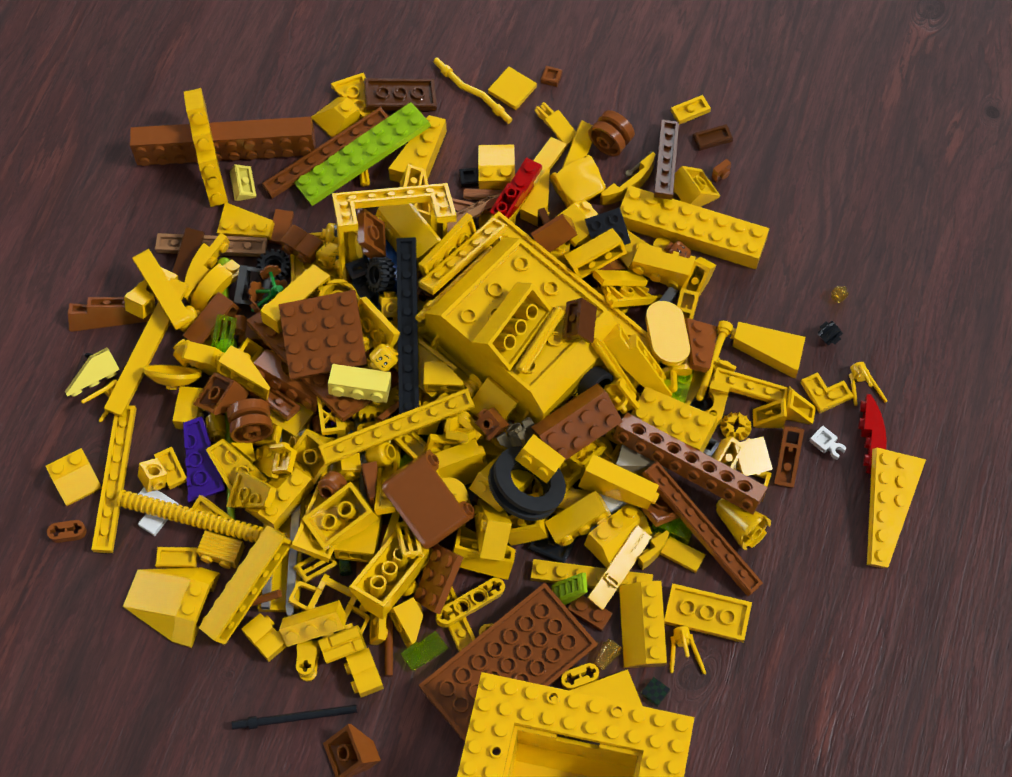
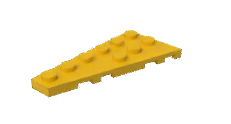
M881 448L872 449L867 565L883 569L889 567L926 459Z

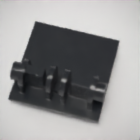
M620 208L585 219L591 240L613 228L623 240L624 245L631 243Z

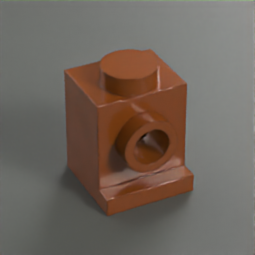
M494 407L488 410L485 408L477 414L479 419L475 422L487 436L486 439L488 441L495 439L509 426L508 422Z

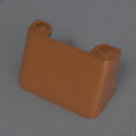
M430 449L393 472L382 484L387 498L421 545L426 549H430L476 515L470 503L465 501L458 503L438 475L436 470L439 468V459Z

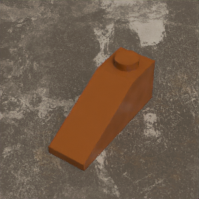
M783 425L774 481L776 485L794 488L804 434L803 428Z

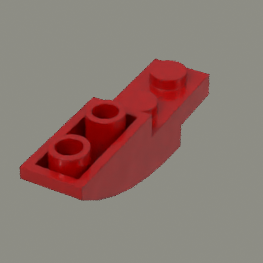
M526 157L512 181L507 183L490 210V214L495 215L499 211L509 219L534 187V181L541 172L542 165Z
M867 394L865 400H862L860 404V412H863V417L859 419L858 429H861V437H866L865 448H868V451L864 455L863 466H866V473L871 474L872 449L881 448L886 450L887 439L880 409L872 395Z

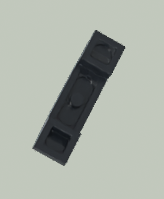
M363 257L346 263V270L359 297H367L381 312L379 292H372L366 283L368 279L365 278V275H367L365 269L368 267ZM386 317L389 321H393V317Z

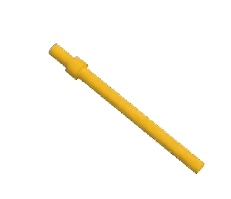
M489 246L432 301L429 300L424 305V309L415 316V319L421 322L425 318V313L464 277L492 247Z

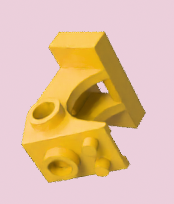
M711 381L708 398L712 399L713 406L704 412L716 416L718 426L722 421L730 385Z

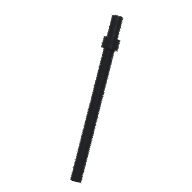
M357 705L259 718L251 716L248 719L232 721V730L248 727L250 730L257 729L258 726L353 714L357 713Z

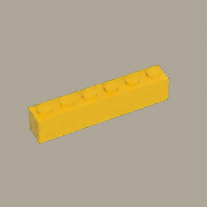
M267 525L260 533L254 546L250 548L244 561L238 566L236 573L226 584L221 595L215 600L209 613L203 618L199 629L214 641L226 644L291 548L293 541L277 529Z

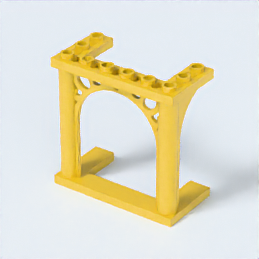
M448 183L332 193L337 222L340 279L352 284L345 264L359 259L355 249V231H358L355 209L430 202V226L442 239L448 233V222H457V215Z

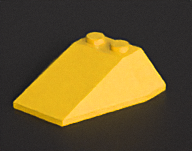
M202 567L137 570L123 607L171 642L192 648L199 631L196 625L209 591L214 592L220 573Z

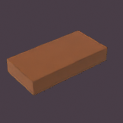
M275 209L273 217L275 225L271 240H268V243L281 245L280 240L291 228L294 217L293 211Z

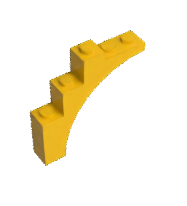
M202 89L185 91L186 112L210 207L225 204V202L228 203Z

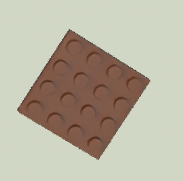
M355 290L279 304L290 380L328 374L331 372L332 364L358 368L368 366Z

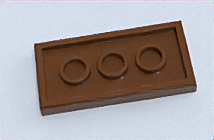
M364 78L366 110H376L381 107L383 110L398 111L410 102L419 111L437 110L434 79Z

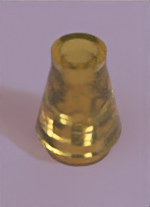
M611 639L603 642L594 664L604 671L621 654L620 650L622 647Z

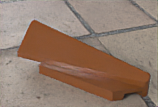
M88 297L87 305L69 303V331L148 322L153 312L142 319L125 311L124 297Z

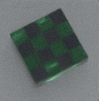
M653 677L641 695L658 707L670 692V688Z

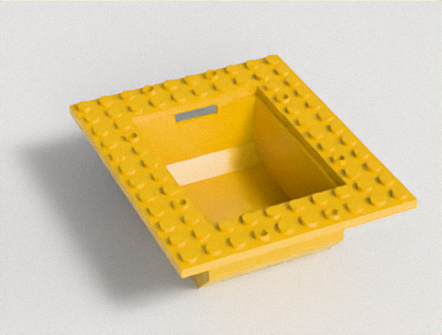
M498 211L492 218L506 224L508 230L490 245L492 249L425 313V318L418 322V338L458 368L455 374L462 381L468 380L471 374H475L483 384L488 377H491L517 399L519 403L507 418V422L513 420L515 423L523 425L521 421L530 416L535 425L566 404L577 392L581 379L590 369L600 366L610 373V371L591 343H587L581 338L570 341L562 338L565 314L527 373L522 374L516 369L526 350L510 371L485 357L474 345L473 340L517 282L532 283L552 309L560 307L565 312L566 302L579 298L585 299L597 307L594 339L604 340L615 325L620 323L628 337L637 334L651 355L652 352L648 333L617 307H609L605 297ZM422 293L418 297V313L424 309V305L429 300L432 301V299L424 296ZM393 317V321H390V323L398 330V317ZM398 340L394 348L396 351L398 350ZM653 356V358L656 360V362H657L658 365H659V364L661 363V361H660L658 358L656 359V358ZM620 365L636 389L640 383ZM439 392L437 396L439 397L444 392ZM497 438L490 440L501 451L507 449L499 444Z
M481 672L457 777H684L695 717ZM555 695L557 700L551 701L549 697ZM620 709L621 714L616 715L613 710ZM557 734L600 743V745L558 737ZM494 749L501 751L499 755H494L492 752Z

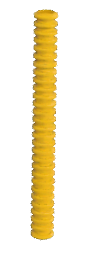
M121 490L116 499L118 507L123 506L125 509H134L136 512L140 511V513L151 514L152 516L157 515L159 518L163 517V519L174 520L181 524L185 523L192 527L197 526V528L208 529L215 533L220 532L222 535L226 533V536L237 537L238 539L243 538L244 541L249 540V542L255 541L256 543L260 533L264 530L262 526L258 528L257 525L252 526L251 523L246 524V522H240V520H229L228 517L223 518L221 515H212L210 512H200L198 509H189L187 506L183 507V505H177L176 503H166L164 500L160 501V499L149 498L142 494L138 495L131 491Z

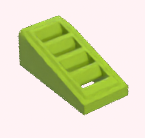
M586 573L574 575L552 585V591L564 605L571 603L588 592Z

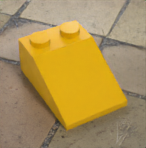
M514 144L479 145V189L504 190L507 183L512 181L515 176Z
M350 481L302 519L321 547L326 550L364 531L377 521L379 517L358 488Z

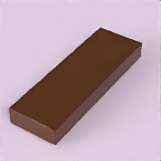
M188 227L185 229L172 273L178 275V280L181 282H185L192 259L202 245L205 235L203 231Z

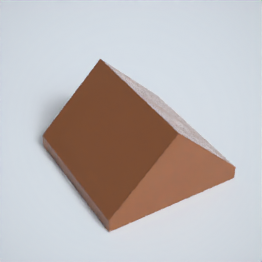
M563 213L531 233L535 241L548 252L555 250L578 235L572 219Z

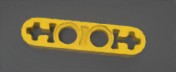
M492 578L443 606L441 614H436V623L443 628L450 627L502 596L505 590L504 581L500 578ZM493 584H494L495 587H496V586H499V590H498V591H497L496 589H494V590H492V591L490 592V594L488 595V591H490V590L492 589ZM476 593L482 594L484 601H475L473 595ZM459 603H464L467 605L468 610L460 612L456 606ZM453 610V614L449 616L448 621L446 619H441L442 614L447 616Z

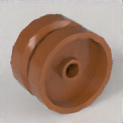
M607 110L603 112L597 122L589 129L588 135L596 148L609 156L615 157L619 156L626 145L633 139L635 131L625 117L615 111Z
M256 398L244 399L231 404L227 408V419L230 423L229 432L232 440L239 443H254L268 438L273 433L274 429L270 418L271 411L268 402Z

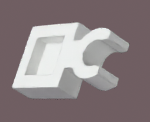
M824 426L809 440L823 453L829 450L832 458L838 460L840 456L835 450H840L842 453L846 451V447L843 444L836 443L838 437Z

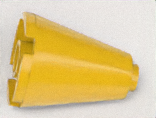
M723 498L716 504L717 514L744 550H747V546L755 547L767 534L765 531L766 527L771 526V520L757 511L751 514Z

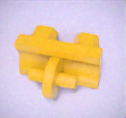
M623 377L614 379L612 384L606 385L604 390L613 401L616 410H620L622 414H625L630 410L639 409L640 405L636 401L637 395L634 391L628 390L625 387L626 381Z

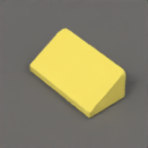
M234 164L230 170L234 200L241 201L256 198L251 166Z

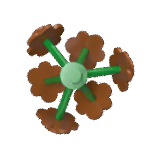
M268 265L264 267V270L260 271L262 279L270 278L273 286L271 289H264L261 282L252 281L250 283L248 294L252 304L249 306L252 308L251 311L256 314L260 312L262 305L270 299H274L279 292H282L289 285L286 280L274 279L276 275L281 273V269L277 265ZM268 293L269 296L262 300V296Z

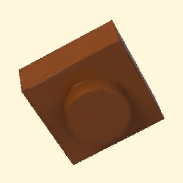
M725 159L713 168L712 179L716 183L729 176L731 162L728 159Z

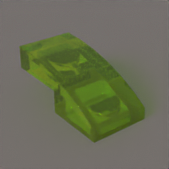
M434 631L420 643L416 642L401 655L411 670L414 671L446 651L448 646L439 633Z

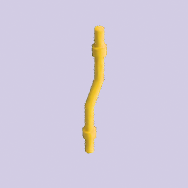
M439 58L434 59L433 63L441 70L445 77H449L460 89L480 97L492 108V112L496 116H500L507 124L512 122L513 119L500 104L494 102L485 92L465 84L453 73V69L449 65H445Z

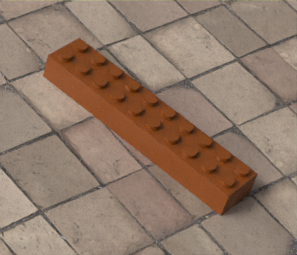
M312 117L209 123L218 161L305 156L316 149ZM190 124L131 127L130 147L137 165L198 163Z

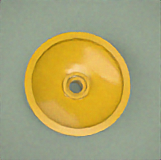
M159 364L148 365L143 368V372L147 377L158 384L165 385L166 389L177 390L178 386L189 385L202 376L201 370L180 365Z

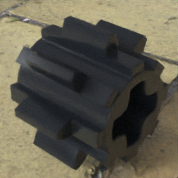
M826 321L819 326L821 330L818 331V334L827 345L831 343L835 345L841 340L840 336L843 333L834 321L829 323Z

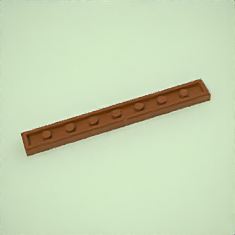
M379 107L263 182L262 186L273 199L295 185L294 182L300 176L310 172L315 166L326 161L330 156L389 116Z
M658 461L642 473L645 479L659 485L657 489L659 495L747 597L763 584Z

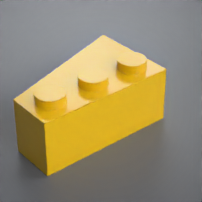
M640 243L629 269L635 274L644 275L654 282L663 283L680 291L691 272L696 257L690 255V258L679 256V252L673 251V254L662 252V248Z
M466 524L461 526L457 531L452 551L464 557L460 568L508 580L514 563L516 549L507 545L504 561L480 558L476 532L466 528Z

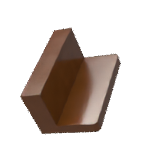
M583 298L566 302L562 338L566 341L581 338L587 343H593L597 307Z

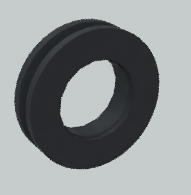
M524 446L508 448L501 453L489 471L488 482L493 497L504 510L517 518L529 521L547 518L555 511L565 496L566 484L561 470L558 468L546 484L515 460ZM519 469L534 475L543 488V496L533 497L521 492L511 478V471Z

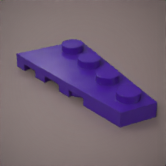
M201 416L184 422L188 503H192L197 500L199 495L209 497L226 491L223 478L206 451L208 447L212 446L204 418Z

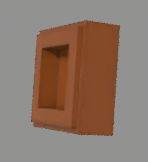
M546 66L541 77V83L558 87L563 70Z

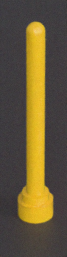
M720 321L716 329L718 337L715 343L711 367L704 373L696 395L698 401L704 399L724 340L732 332L733 325L728 321Z

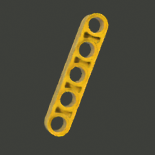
M148 248L132 257L175 330L191 323L193 320L150 249Z

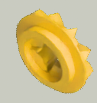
M731 412L722 419L720 429L725 437L731 436L737 441H742L751 432V421L748 420L747 415L744 416L740 412ZM736 421H738L739 426L741 427H738L736 432H734L733 425Z

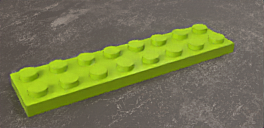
M410 102L330 156L326 161L315 166L307 174L300 176L294 184L311 206H314L431 127V125L413 103Z

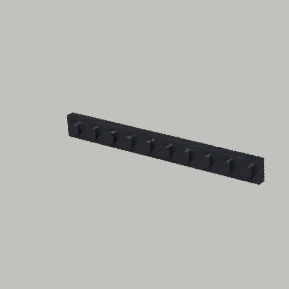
M416 237L396 238L398 331L400 332L398 338L399 414L420 407L418 321L415 319V316L418 314Z

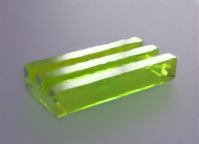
M221 314L217 315L212 347H216L225 353L232 346L237 318ZM222 319H223L224 321H223L222 333H221V338H220V344H219V347H217L218 338H219V332H220V327H221V321H222ZM228 321H231L227 348L223 349Z

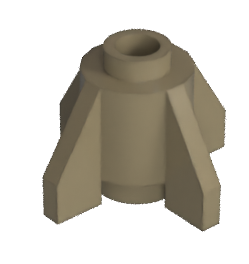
M529 416L521 421L523 425L520 423L512 424L509 421V426L506 429L507 435L503 432L496 437L499 444L506 448L525 446L534 434L531 428L534 422Z

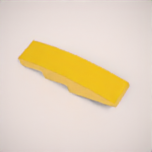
M596 439L561 464L559 469L564 476L566 492L582 477L592 455L594 454L599 457L607 448L606 444ZM540 486L538 492L543 496V488Z

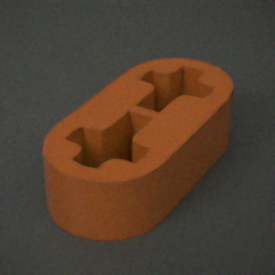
M79 520L53 523L47 529V535L54 543L80 540L87 533L85 525ZM77 526H79L80 530H78V533L75 534L74 530ZM59 529L60 533H58V536L55 537L54 533H56V530Z

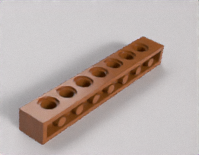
M628 412L622 418L623 422L617 425L613 440L654 462L658 461L663 467L751 514H754L767 491V486Z

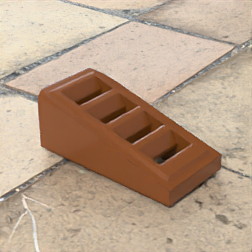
M376 461L361 465L363 482L371 508L375 507L378 464Z

